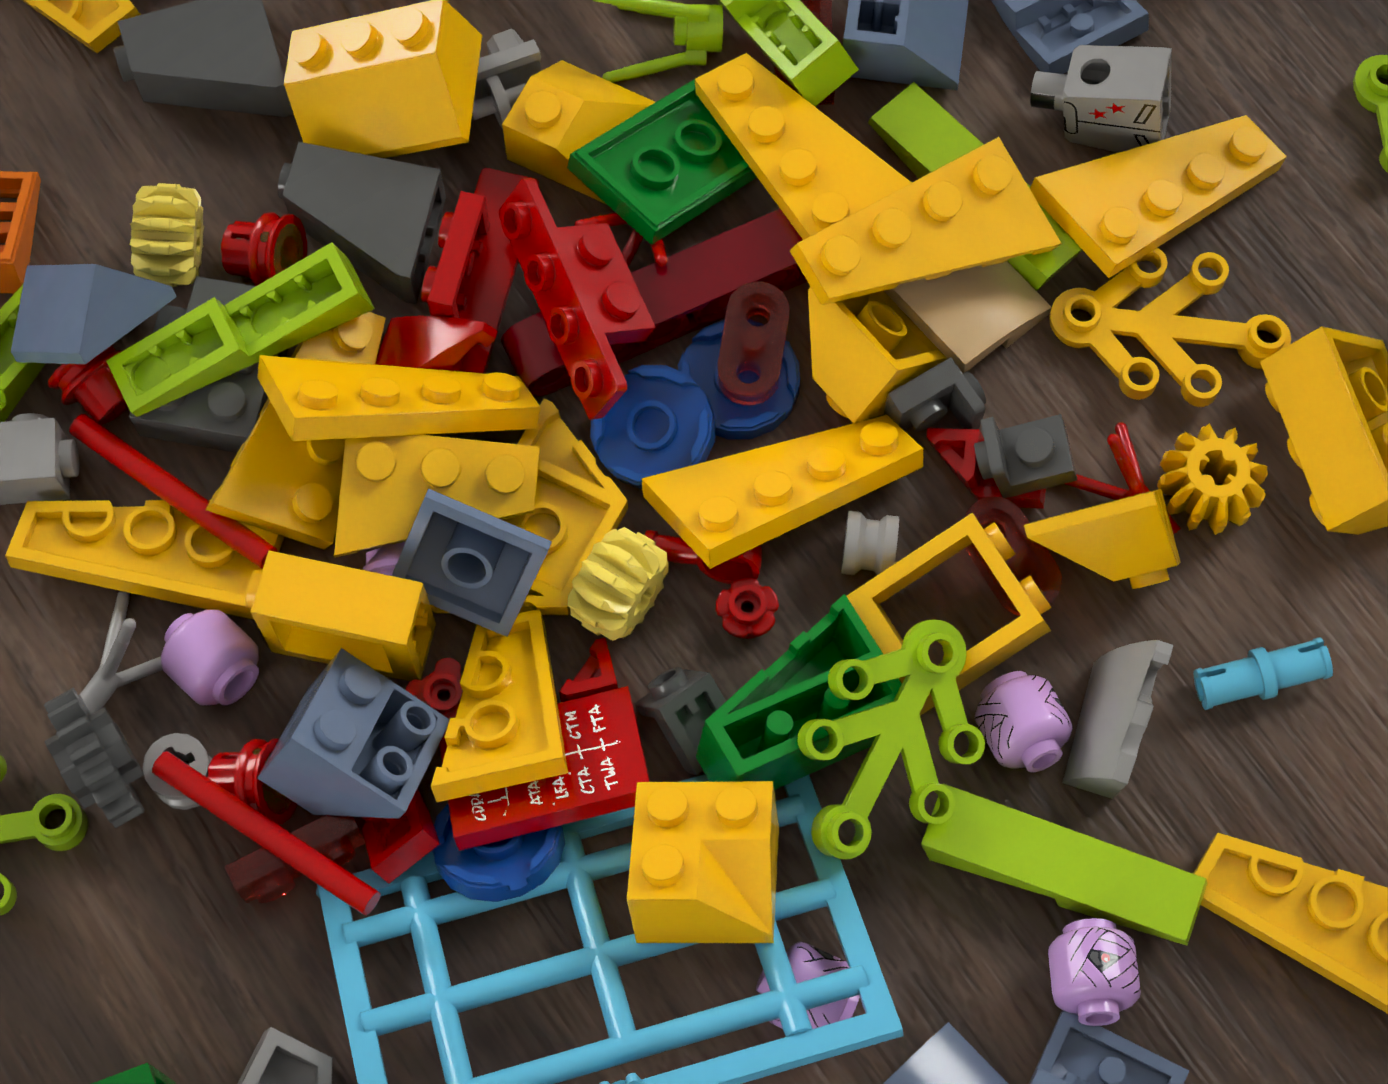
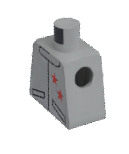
M1079 45L1073 49L1067 75L1043 71L1035 72L1031 88L1030 105L1036 108L1063 111L1065 138L1072 143L1119 153L1165 139L1171 112L1172 48Z

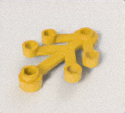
M1159 248L1154 249L1129 265L1096 291L1086 288H1072L1064 291L1055 299L1051 307L1049 321L1052 331L1058 339L1073 348L1090 347L1119 379L1121 391L1127 397L1136 400L1145 399L1154 392L1159 381V369L1148 358H1133L1114 335L1136 337L1181 386V394L1185 401L1196 407L1208 406L1214 402L1221 389L1222 378L1214 367L1207 364H1196L1177 342L1237 349L1242 360L1247 365L1256 369H1262L1260 361L1291 344L1289 328L1280 318L1273 315H1257L1249 319L1247 323L1177 315L1203 295L1215 294L1224 286L1229 274L1228 263L1222 256L1212 252L1197 256L1187 276L1139 311L1118 309L1116 307L1140 287L1151 288L1161 282L1168 262L1166 255ZM1145 260L1155 264L1157 271L1154 273L1143 272L1137 263ZM1205 267L1216 271L1218 279L1207 280L1203 278L1199 273V269ZM1074 309L1084 310L1091 314L1092 319L1085 322L1078 321L1072 316L1071 311ZM1257 331H1267L1274 335L1277 341L1266 343L1258 337ZM1134 371L1142 372L1148 377L1149 383L1137 385L1130 380L1128 374ZM1200 378L1207 381L1211 386V391L1202 393L1195 390L1191 380Z

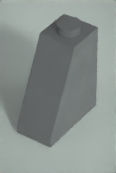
M195 0L118 21L124 45L113 47L116 61L123 81L135 80L143 102L277 117L294 115L284 86V73L262 0Z
M298 142L293 162L284 163L278 181V196L284 199L288 214H294L301 220L305 232L324 246L333 242L349 258L355 268L404 302L417 304L446 200L441 169Z

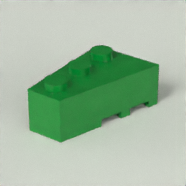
M845 594L831 605L829 613L807 633L803 631L790 643L788 650L765 671L761 669L705 720L696 759L710 782L773 781L774 790L871 747L876 736L843 746L841 752L831 760H813L806 757L798 746V733L806 722L813 719L835 720L892 702L902 685L899 678L874 684L871 692L860 700H842L831 692L828 685V674L835 663L846 659L864 661L883 655ZM849 667L843 674V685L849 692H853L859 685V675L852 667ZM823 727L816 729L812 736L813 746L818 752L824 751L829 745V734Z

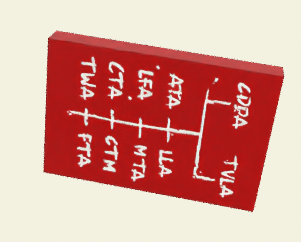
M625 686L557 703L568 769L567 774L448 800L453 837L458 850L461 851L635 807L637 782H650L629 687ZM446 732L439 743L442 763L447 749V743L444 738Z

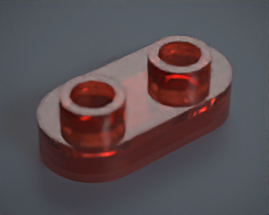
M766 282L747 283L739 287L732 294L728 302L718 359L717 380L723 394L737 404L757 405L763 403L775 393L779 385L789 325L790 307L784 293L772 284ZM758 314L765 316L769 322L764 326L757 327L751 325L747 319L752 315ZM751 370L756 372L760 378L753 383H745L737 376L743 371Z
M986 497L975 502L968 509L965 517L973 513L983 529L993 522L996 523L1016 555L1005 562L1017 580L1024 579L1030 575L1052 607L1061 589V571L1046 547L1027 538L1024 525L1030 522L1022 510L1012 501L1002 497ZM972 543L967 546L965 550L1001 605L1009 612L1021 616L975 545Z

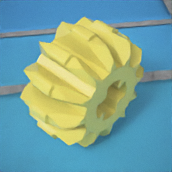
M158 183L157 186H142L136 194V202L133 204V218L130 223L133 273L135 276L170 285L173 288L177 287V285L193 284L196 276H199L202 248L204 247L203 207L201 206L200 195L196 189L181 187L180 184Z
M625 527L609 531L601 542L594 544L591 554L586 560L582 561V568L572 580L573 589L568 595L570 615L581 621V626L597 636L602 634L614 641L630 635L635 626L643 622L645 614L654 606L658 593L664 588L663 580L669 572L667 552L655 546V541L640 532L635 534Z

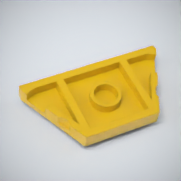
M544 398L540 404L541 409L537 429H526L517 443L520 445L540 446L533 513L503 519V521L552 541L519 613L540 609L542 615H569L568 595L573 589L572 580L582 568V561L586 560L591 554L594 544L601 542L606 533L618 528L628 510V500L613 480L602 473L596 465V458L583 441H578L560 418L559 410L553 402ZM430 605L432 611L435 613H449L433 605Z

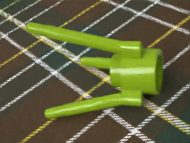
M592 0L614 5L620 10L674 18V46H685V52L604 73L602 78L612 83L685 65L706 66L707 52L722 51V5L683 4L666 0Z

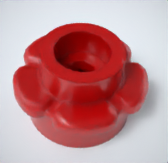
M743 577L734 580L731 583V588L728 590L724 589L719 593L716 600V614L722 617V627L730 635L743 639H752L768 633L775 625L776 618L774 612L779 608V601L771 587L759 585L758 580L754 578ZM744 603H751L754 609L746 613L741 609V606Z

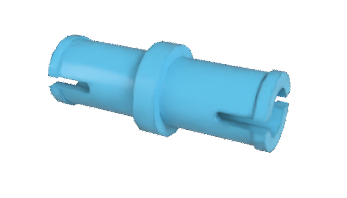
M1318 637L1309 642L1267 652L1263 647L1249 650L1247 658L1204 669L1198 668L1194 670L1193 676L1198 698L1202 701V707L1208 710L1212 709L1213 706L1259 695L1262 700L1274 698L1278 695L1279 689L1322 678H1331L1333 676V667L1328 648L1324 646V640Z

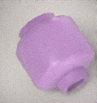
M204 610L196 614L187 613L177 618L167 629L164 637L166 643L161 654L162 669L197 704H232L242 698L256 682L259 674V668L257 667L259 661L258 646L224 612L220 610Z

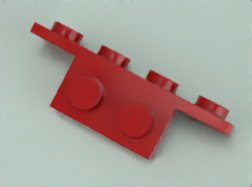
M484 168L481 170L474 194L461 191L455 212H445L438 237V245L440 248H443L438 267L431 265L428 267L422 285L421 299L422 302L428 303L431 316L482 321L498 331L519 262L510 240L502 230L498 213L519 181L532 177ZM534 178V179L536 180L537 184H538L539 189H540L539 181H538L536 178ZM495 340L488 347L482 344L474 345L465 354L460 368L461 372L486 373Z
M534 178L521 179L499 209L498 214L502 230L510 240L524 272L525 282L533 292L547 324L549 336L556 344L571 378L575 394L580 398L590 420L603 418L626 392L628 387L610 345L645 341L656 328L609 224L557 227Z

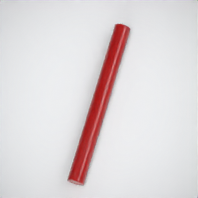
M86 414L77 416L72 422L69 433L259 568L263 569L268 550L277 552L276 547L239 521L205 510L210 502Z
M163 752L154 762L152 773L361 914L368 915L377 905L381 896L379 891L170 752Z

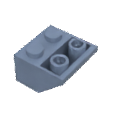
M849 0L843 47L859 69L851 77L909 85L915 82L918 86L957 90L968 0Z
M341 648L307 689L257 779L313 815L400 819L406 812L448 727L450 719Z

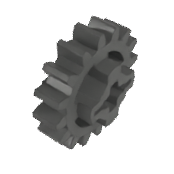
M74 688L46 702L44 707L48 712V718L57 732L56 735L44 742L71 793L75 794L83 808L85 809L97 803L99 808H102L108 821L115 828L143 814L145 811L131 784V782L144 776L143 770L132 753L117 723L113 721L106 708L104 707L92 714Z

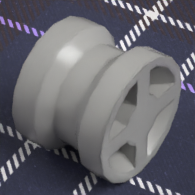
M848 511L841 574L855 575L860 570L874 571L878 575L894 565L898 541L899 516L886 515L879 521L866 519L861 512Z
M173 733L162 736L150 746L145 754L142 768L146 782L162 802L172 808L187 810L200 806L152 773V767L156 759L163 752L168 751L183 762L188 761L189 766L208 777V766L212 758L200 741L188 734Z

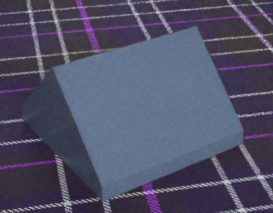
M97 264L27 265L11 353L16 362L87 364L177 296L170 285Z
M428 488L392 576L422 582L430 605L508 637L552 541Z

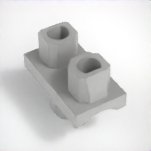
M513 29L494 34L486 42L489 55L479 58L472 112L474 120L495 114L501 128L502 123L529 78L542 71L540 63L541 54L535 40L523 42Z

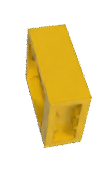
M973 513L847 595L848 600L882 653L886 654L901 649L903 639L880 604L973 543L1021 616L966 651L965 665L956 677L958 690H961L1051 631L1041 614L1052 607L1030 575L1020 582L1017 580L1005 562L1016 555L996 523L993 522L983 529ZM906 676L899 678L901 683H903ZM930 693L920 715L935 707Z
M268 550L263 571L254 570L246 593V607L251 609L250 612L257 624V628L260 629L271 652L329 664L342 648L383 676L406 681L422 679L436 626L422 582Z

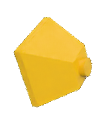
M561 60L529 78L502 123L507 160L606 204L567 169L570 154L654 104L655 101Z
M812 288L808 289L812 377L826 393L829 405L837 413L849 418L853 423L883 415L887 396L890 392L947 360L943 353L884 291L821 305Z
M1162 489L1037 520L1024 525L1027 538L1113 582L1129 578L1132 589L1170 580L1167 568L1178 566L1181 563Z

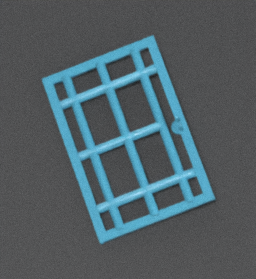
M703 774L678 782L710 781L707 778L706 774ZM809 775L785 785L784 788L788 798L776 801L779 827L793 823L798 824L818 881L776 892L774 943H754L770 991L639 1030L635 1028L618 967L699 943H636L635 934L613 940L609 938L593 881L629 871L632 842L585 855L581 839L633 825L635 807L562 825L565 846L559 865L543 884L521 897L491 902L469 899L458 892L431 899L427 883L443 879L437 871L432 851L390 884L372 869L353 873V875L379 891L381 896L402 891L405 907L353 921L350 905L317 884L316 894L321 901L358 1084H388L378 1036L429 1021L432 1022L446 1084H556L779 1018L785 1034L784 1038L645 1079H641L636 1073H630L626 1076V1080L612 1083L743 1084L904 1035L900 1019L842 862L838 858L829 857L821 853L813 842L811 834L812 823L822 808ZM567 888L584 948L451 986L437 925ZM827 907L849 968L797 983L776 921ZM411 933L425 994L372 1009L359 948ZM592 975L607 1028L608 1039L473 1078L458 1013ZM859 995L866 1014L812 1029L806 1010ZM602 1081V1082H600L599 1084H610V1083H609L608 1081Z

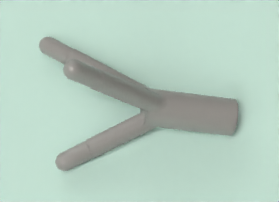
M118 592L100 667L80 693L88 710L90 709L92 714L103 708L118 687L163 670L160 656L116 673L136 628V621L133 618L126 619L130 600V593Z

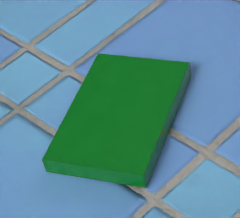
M695 79L572 152L567 169L651 245L757 178L697 96Z

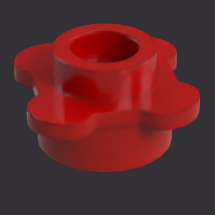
M453 658L440 659L432 673L422 680L415 679L410 681L406 691L448 719L455 718L463 692L460 685L462 678L461 665ZM441 691H448L450 693V698L447 701L438 699Z

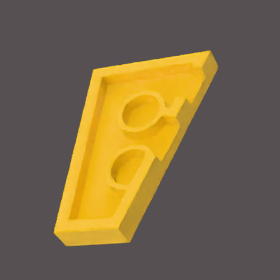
M430 435L346 438L334 558L374 547L406 542L428 488L501 520L533 513L540 446Z
M535 609L519 613L508 637L476 625L460 681L463 691L456 717L450 718L444 737L447 743L442 767H436L431 783V789L436 802L568 773L547 634L541 610Z

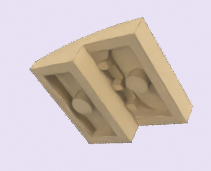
M1008 261L986 267L979 265L954 271L948 276L927 281L924 278L899 284L893 289L884 290L887 296L947 359L951 357L962 373L970 370L1001 344L1005 348L1009 347L1047 317L1051 311V306Z

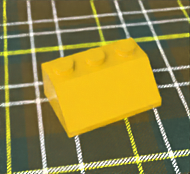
M430 0L292 31L284 86L303 143L380 158L468 143L482 34L446 0Z
M1321 326L1260 361L1268 381L1265 384V392L1273 408L1281 414L1289 434L1287 439L1288 451L1294 462L1303 469L1312 493L1310 494L1309 501L1314 515L1326 527L1327 531L1359 535L1388 527V351L1383 340Z

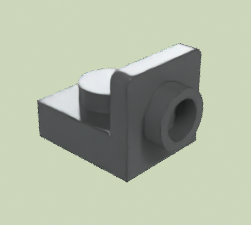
M950 357L890 392L887 396L883 416L888 415L904 431L914 427L919 432L941 420L948 412L946 407H949L964 429H978L981 425L980 420L983 419L986 408L984 404L986 403V397L974 375L968 371L962 373Z
M1061 414L999 430L993 416L980 420L984 441L974 443L979 470L983 480L994 479L1003 499L1078 480L1066 425Z
M675 667L654 678L647 686L650 693L638 700L635 706L641 716L655 718L684 770L687 773L697 775L703 770L696 759V753L705 720L721 707L726 700L710 672L682 670L681 667Z

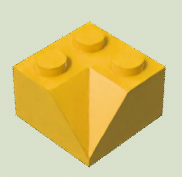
M773 781L637 782L627 889V904L636 943H774L779 823Z

